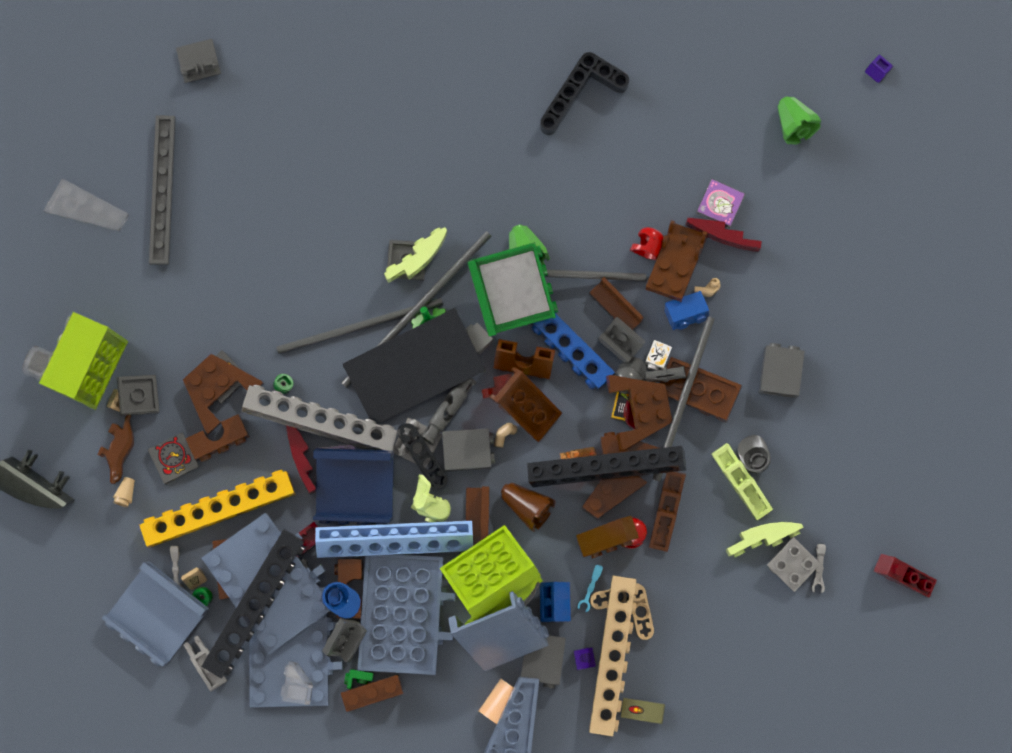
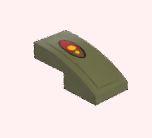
M623 698L621 718L663 724L665 704Z

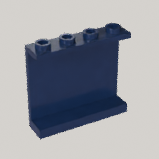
M317 448L313 451V458L317 459L316 514L313 516V520H319L320 524L338 521V524L357 522V525H368V522L384 525L393 520L394 451Z

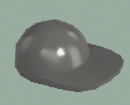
M633 357L627 364L622 362L614 375L645 380L647 367L640 358ZM628 390L620 391V393L628 394Z
M751 435L739 443L738 454L742 464L748 471L757 474L768 469L771 463V456L762 437Z

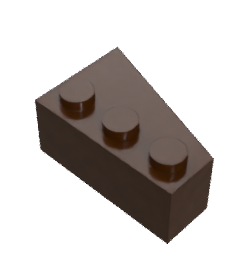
M639 476L601 480L581 509L597 520L648 482Z

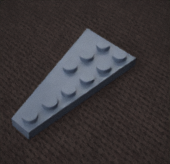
M518 677L484 753H531L539 688L538 678Z

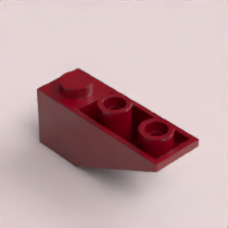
M884 554L880 555L873 571L930 598L937 581L896 557Z

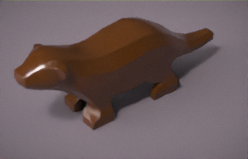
M126 415L123 429L118 424L112 423L108 432L114 435V440L111 442L109 450L101 446L97 454L100 457L105 456L110 468L111 484H115L122 478L124 461L134 446V435L130 425L132 415Z

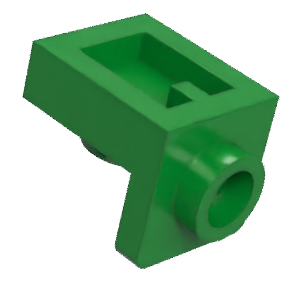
M350 669V672L345 675L344 684L350 690L352 689L354 678L357 679V683L368 684L369 681H373L374 673Z

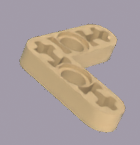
M639 584V590H642V594L639 595V598H636L634 595L633 603H636V608L639 606L644 607L646 615L640 618L635 613L632 616L637 636L642 640H648L654 634V627L646 590ZM610 589L596 592L591 596L590 604L594 609L600 610L608 607V601H604L601 603L602 606H598L597 603L594 604L593 600L596 599L597 595L600 598L607 597L605 593H610ZM625 591L621 592L623 594L622 603L626 602L627 599ZM648 618L649 623L645 622V626L650 628V632L645 637L644 634H640V630L643 627L642 623L637 624V620L643 621Z

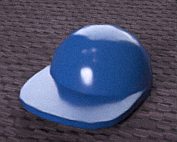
M333 582L323 589L321 595L323 604L339 617L351 618L358 612L361 602L360 597L346 584Z

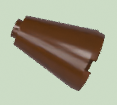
M513 482L505 484L501 490V498L532 532H535V528L539 530L551 515L549 512L550 507L554 508L556 504L555 499Z

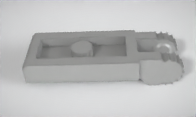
M196 636L194 637L195 643L201 649L199 653L195 654L188 642L184 644V647L190 655L193 665L210 692H212L228 680L225 676L221 679L201 667L210 651L205 647L200 637Z

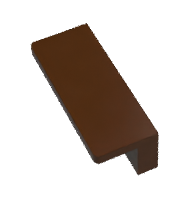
M605 277L589 292L613 319L618 317L632 330L643 321L644 317Z
M482 486V488L468 487L466 489V521H472L473 546L486 538L489 533L490 488L488 486Z

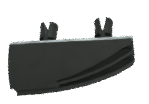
M32 450L26 451L21 462L14 457L0 462V490L23 502L45 508L60 509L75 502L74 498L62 491L70 479L69 475L63 478L65 472L59 471L54 482L50 483L30 469L38 458V454L32 455Z

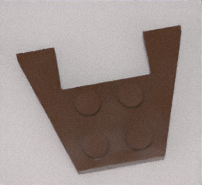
M210 354L183 379L208 435L221 424L218 418L209 410V407L237 381L246 390H248L249 385H264L261 380L213 354Z
M615 375L606 376L609 393L628 390L635 430L617 433L620 450L629 448L672 423L665 384Z

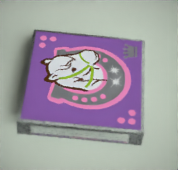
M711 178L696 214L710 220L725 222V227L731 228L746 193Z

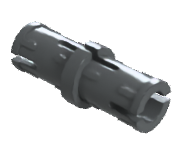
M684 366L670 369L664 367L662 370L646 372V381L649 382L664 381L666 383L669 380L686 378Z

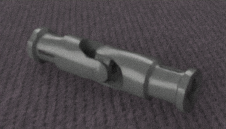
M473 378L451 389L430 419L424 433L420 434L424 441L434 445L436 437L449 424L456 411L467 398V393L471 387L476 385L477 382Z

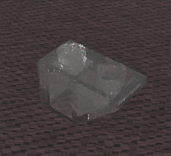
M289 661L284 670L286 680L285 685L281 688L282 701L310 705L313 684L297 662Z

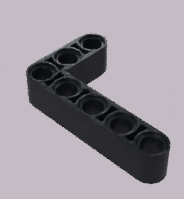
M592 52L584 53L540 121L542 133L552 135L556 132L590 77L617 93H623L628 88L629 76ZM591 60L593 65L586 66L584 61ZM605 69L610 74L603 76L600 74V71ZM580 75L583 77V80L576 81L574 77ZM622 79L625 81V84L620 86L615 81ZM570 90L574 95L567 97L564 95V92ZM561 106L564 110L556 112L554 107ZM551 121L554 126L547 128L544 126V123Z

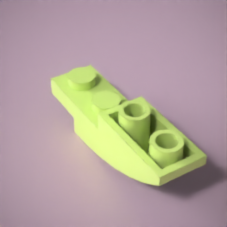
M445 227L442 229L437 228L430 233L431 236L428 238L417 240L414 243L415 246H413L414 255L409 254L402 259L403 262L400 264H393L386 269L387 272L384 273V276L388 283L403 274H406L408 279H411L423 270L439 252L447 236V229Z
M792 522L760 525L741 532L739 535L742 541L725 550L728 556L734 555V557L745 553V548L751 546L753 549L763 544L762 539L766 546L772 544L775 547L783 543L782 538L788 535L792 538L800 534L799 530L804 527L802 524Z

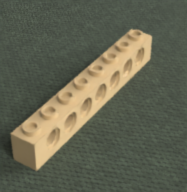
M612 575L589 727L590 733L613 736L614 732L618 731L619 720H616V714L621 711L622 701L619 700V693L624 691L625 681H621L622 673L627 671L628 662L624 661L625 653L629 654L631 642H627L628 634H632L633 622H630L631 614L635 615L636 603H633L634 595H638L639 583H636V579ZM623 591L629 595V599L624 603L618 600L619 593ZM618 611H623L626 614V618L622 622L615 620V614ZM621 631L623 638L620 641H614L612 639L613 632ZM613 650L620 652V658L616 661H612L609 658V654ZM615 670L617 672L616 679L608 680L606 678L607 672ZM608 689L614 691V697L610 700L603 697V693ZM609 709L611 717L609 719L601 718L600 713L602 710Z

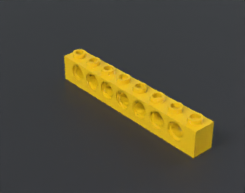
M278 470L271 473L272 476L266 479L262 476L254 479L252 484L246 485V483L235 486L233 491H220L214 498L210 499L207 496L199 499L197 504L191 505V503L180 506L181 510L175 512L168 510L163 512L159 518L155 519L152 516L144 519V523L139 524L146 546L149 548L296 495L288 472ZM270 483L277 484V489L273 493H269L267 490ZM253 489H257L259 492L256 499H250L249 493ZM234 496L240 497V503L237 506H232L231 499ZM215 503L222 504V509L218 513L213 511ZM198 509H202L204 512L203 517L199 520L195 519V512ZM179 516H184L185 523L182 526H177L176 524ZM160 523H166L167 529L163 533L158 531Z

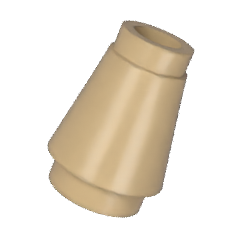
M124 477L113 496V503L122 507H128L129 503H132L135 480Z

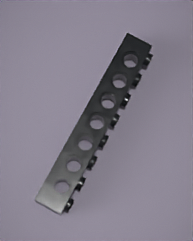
M682 446L532 462L527 463L528 482L532 487L686 471L685 451Z
M283 529L201 667L221 679L225 675H230L234 668L232 665L234 659H239L245 650L242 648L245 641L249 642L255 633L252 629L255 624L259 625L265 616L263 611L266 606L270 608L275 600L273 594L276 589L280 591L284 585L285 580L283 578L285 574H290L293 570L295 557H300L306 546L303 545L305 540ZM283 548L290 549V558L285 559L281 556ZM273 565H278L281 569V573L278 576H274L271 573ZM262 582L270 584L271 589L268 593H264L261 590ZM252 599H257L260 602L258 610L251 608L250 602ZM242 616H247L250 619L248 627L241 625L240 619ZM232 633L239 635L240 641L238 644L230 641ZM222 650L229 653L228 661H223L220 658Z

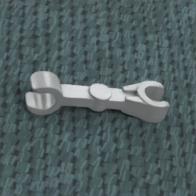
M817 544L816 546L817 561L820 565L816 568L815 578L811 585L812 592H815V585L817 584L821 586L820 593H823L825 590L822 578L823 560L826 552L824 544Z
M171 546L170 555L173 562L172 573L174 581L183 588L178 578L180 547Z

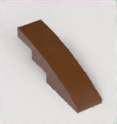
M666 473L649 548L668 552L686 477L685 473Z

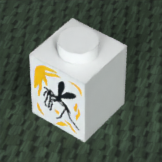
M654 340L645 364L648 365L647 368L653 371L662 370L672 347Z

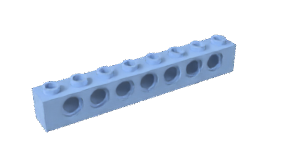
M472 521L316 527L317 558L466 551L473 546Z

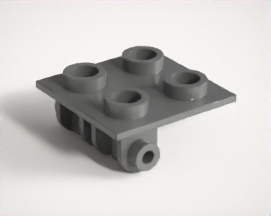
M212 39L176 48L181 66V74L185 83L221 74Z

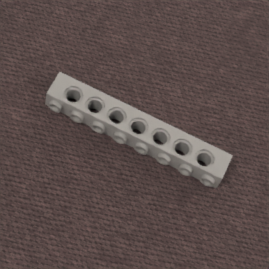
M249 385L241 412L365 450H393L397 430H394V427L390 425L381 426L370 419H365L364 421L358 419L354 414L347 413L345 415L339 413L334 408H322L315 402L306 403L295 396H291V398L283 396V393L279 391H266L264 387L259 385ZM261 399H266L269 401L270 404L268 406H262L259 403V401ZM286 405L288 410L282 412L278 409V406ZM303 410L307 416L299 417L297 411ZM322 416L325 422L318 423L315 417ZM341 422L344 427L338 429L334 426V423ZM358 427L362 430V434H355L352 429ZM378 433L381 439L374 440L371 434Z

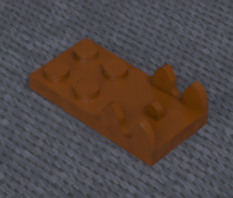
M671 220L668 233L664 236L662 248L645 290L682 302L708 238V232L703 231L702 233L676 224V221Z
M670 357L666 366L667 369L684 366L686 378L673 379L666 383L660 381L659 383L665 384L668 398L679 402L691 364ZM698 368L686 405L699 410L707 416L712 415L721 422L726 423L742 389V385Z
M513 367L511 371L514 375L496 396L491 394L489 398L498 404L501 410L511 416L535 441L539 442L561 416L562 412L522 371Z

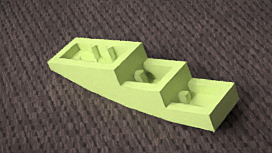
M726 443L711 454L756 520H759L773 510L757 483L749 475L742 462L738 460L729 444Z

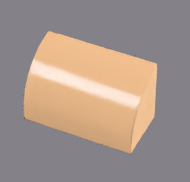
M500 679L479 709V712L497 724L514 687Z

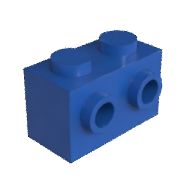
M701 291L684 296L682 302L672 300L665 303L664 311L672 330L685 329L690 324L702 323L709 317V308Z
M570 582L540 583V622L571 621Z

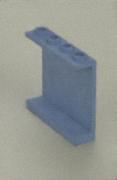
M147 561L141 565L139 574L111 611L103 615L102 619L111 630L116 629L121 633L120 637L123 640L131 641L136 645L135 649L142 654L146 653L151 657V662L163 667L170 662L209 608L151 562Z
M513 591L509 592L512 606L466 625L456 615L448 618L452 636L484 671L548 646L547 637H549L546 627L541 626L538 617L533 616L531 609L526 607L522 598H518Z

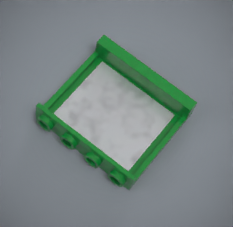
M535 242L468 261L489 337L502 331L549 318L554 319L556 318L555 313L559 312L556 301L552 302L550 294H553L551 283L546 282L545 276L548 275L546 265H542L540 257H543L540 245L536 246Z

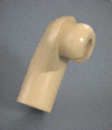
M712 278L705 287L695 286L694 293L701 291L703 297H712L720 289V280Z
M506 423L500 427L496 433L494 446L503 448L505 437L510 434H516L517 426L512 423Z

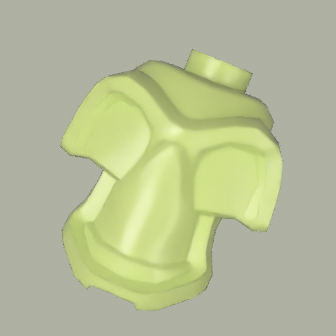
M419 475L417 490L411 508L417 511L419 515L426 517L425 521L429 523L446 521L451 512L448 500H442V497L437 496L433 498L434 495L429 493L431 483L423 475Z

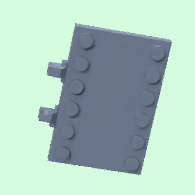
M267 512L202 557V560L235 607L238 606L281 534ZM299 533L295 534L296 536L303 539ZM283 548L281 556L285 559L290 558V549ZM298 556L295 557L293 570L290 574H285L283 578L285 580L284 585L280 591L276 589L273 594L275 600L270 608L266 606L263 614H265L263 620L259 625L255 624L252 629L268 654L330 611L323 604L322 591L317 585L320 581L318 576L325 572L322 565L311 571L309 567L307 569L304 567ZM273 565L271 573L274 576H278L281 573L280 567ZM268 582L261 583V590L264 593H268L271 589ZM252 599L250 602L251 608L258 610L260 602L257 599ZM242 616L249 625L250 619L247 616Z
M397 554L365 556L361 625L367 632L359 645L358 670L436 675L438 645H443V640H453L451 632H442V627H439L440 606L444 605V601H456V593H446V588H442L443 573L440 568L443 566V557Z
M328 613L270 654H268L256 635L252 636L249 641L250 707L329 705L328 675H333V670H343V662H331V657H328L322 651L328 640V635H331V630H334L337 623L332 622V618H328Z

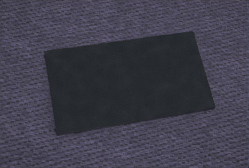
M455 308L343 363V368H345L369 419L375 421L376 424L486 371Z

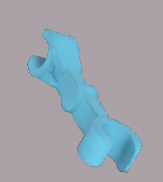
M595 566L586 597L578 602V609L581 603L585 602L588 605L585 612L590 610L588 600L591 592L594 590L595 582L601 575L602 566Z

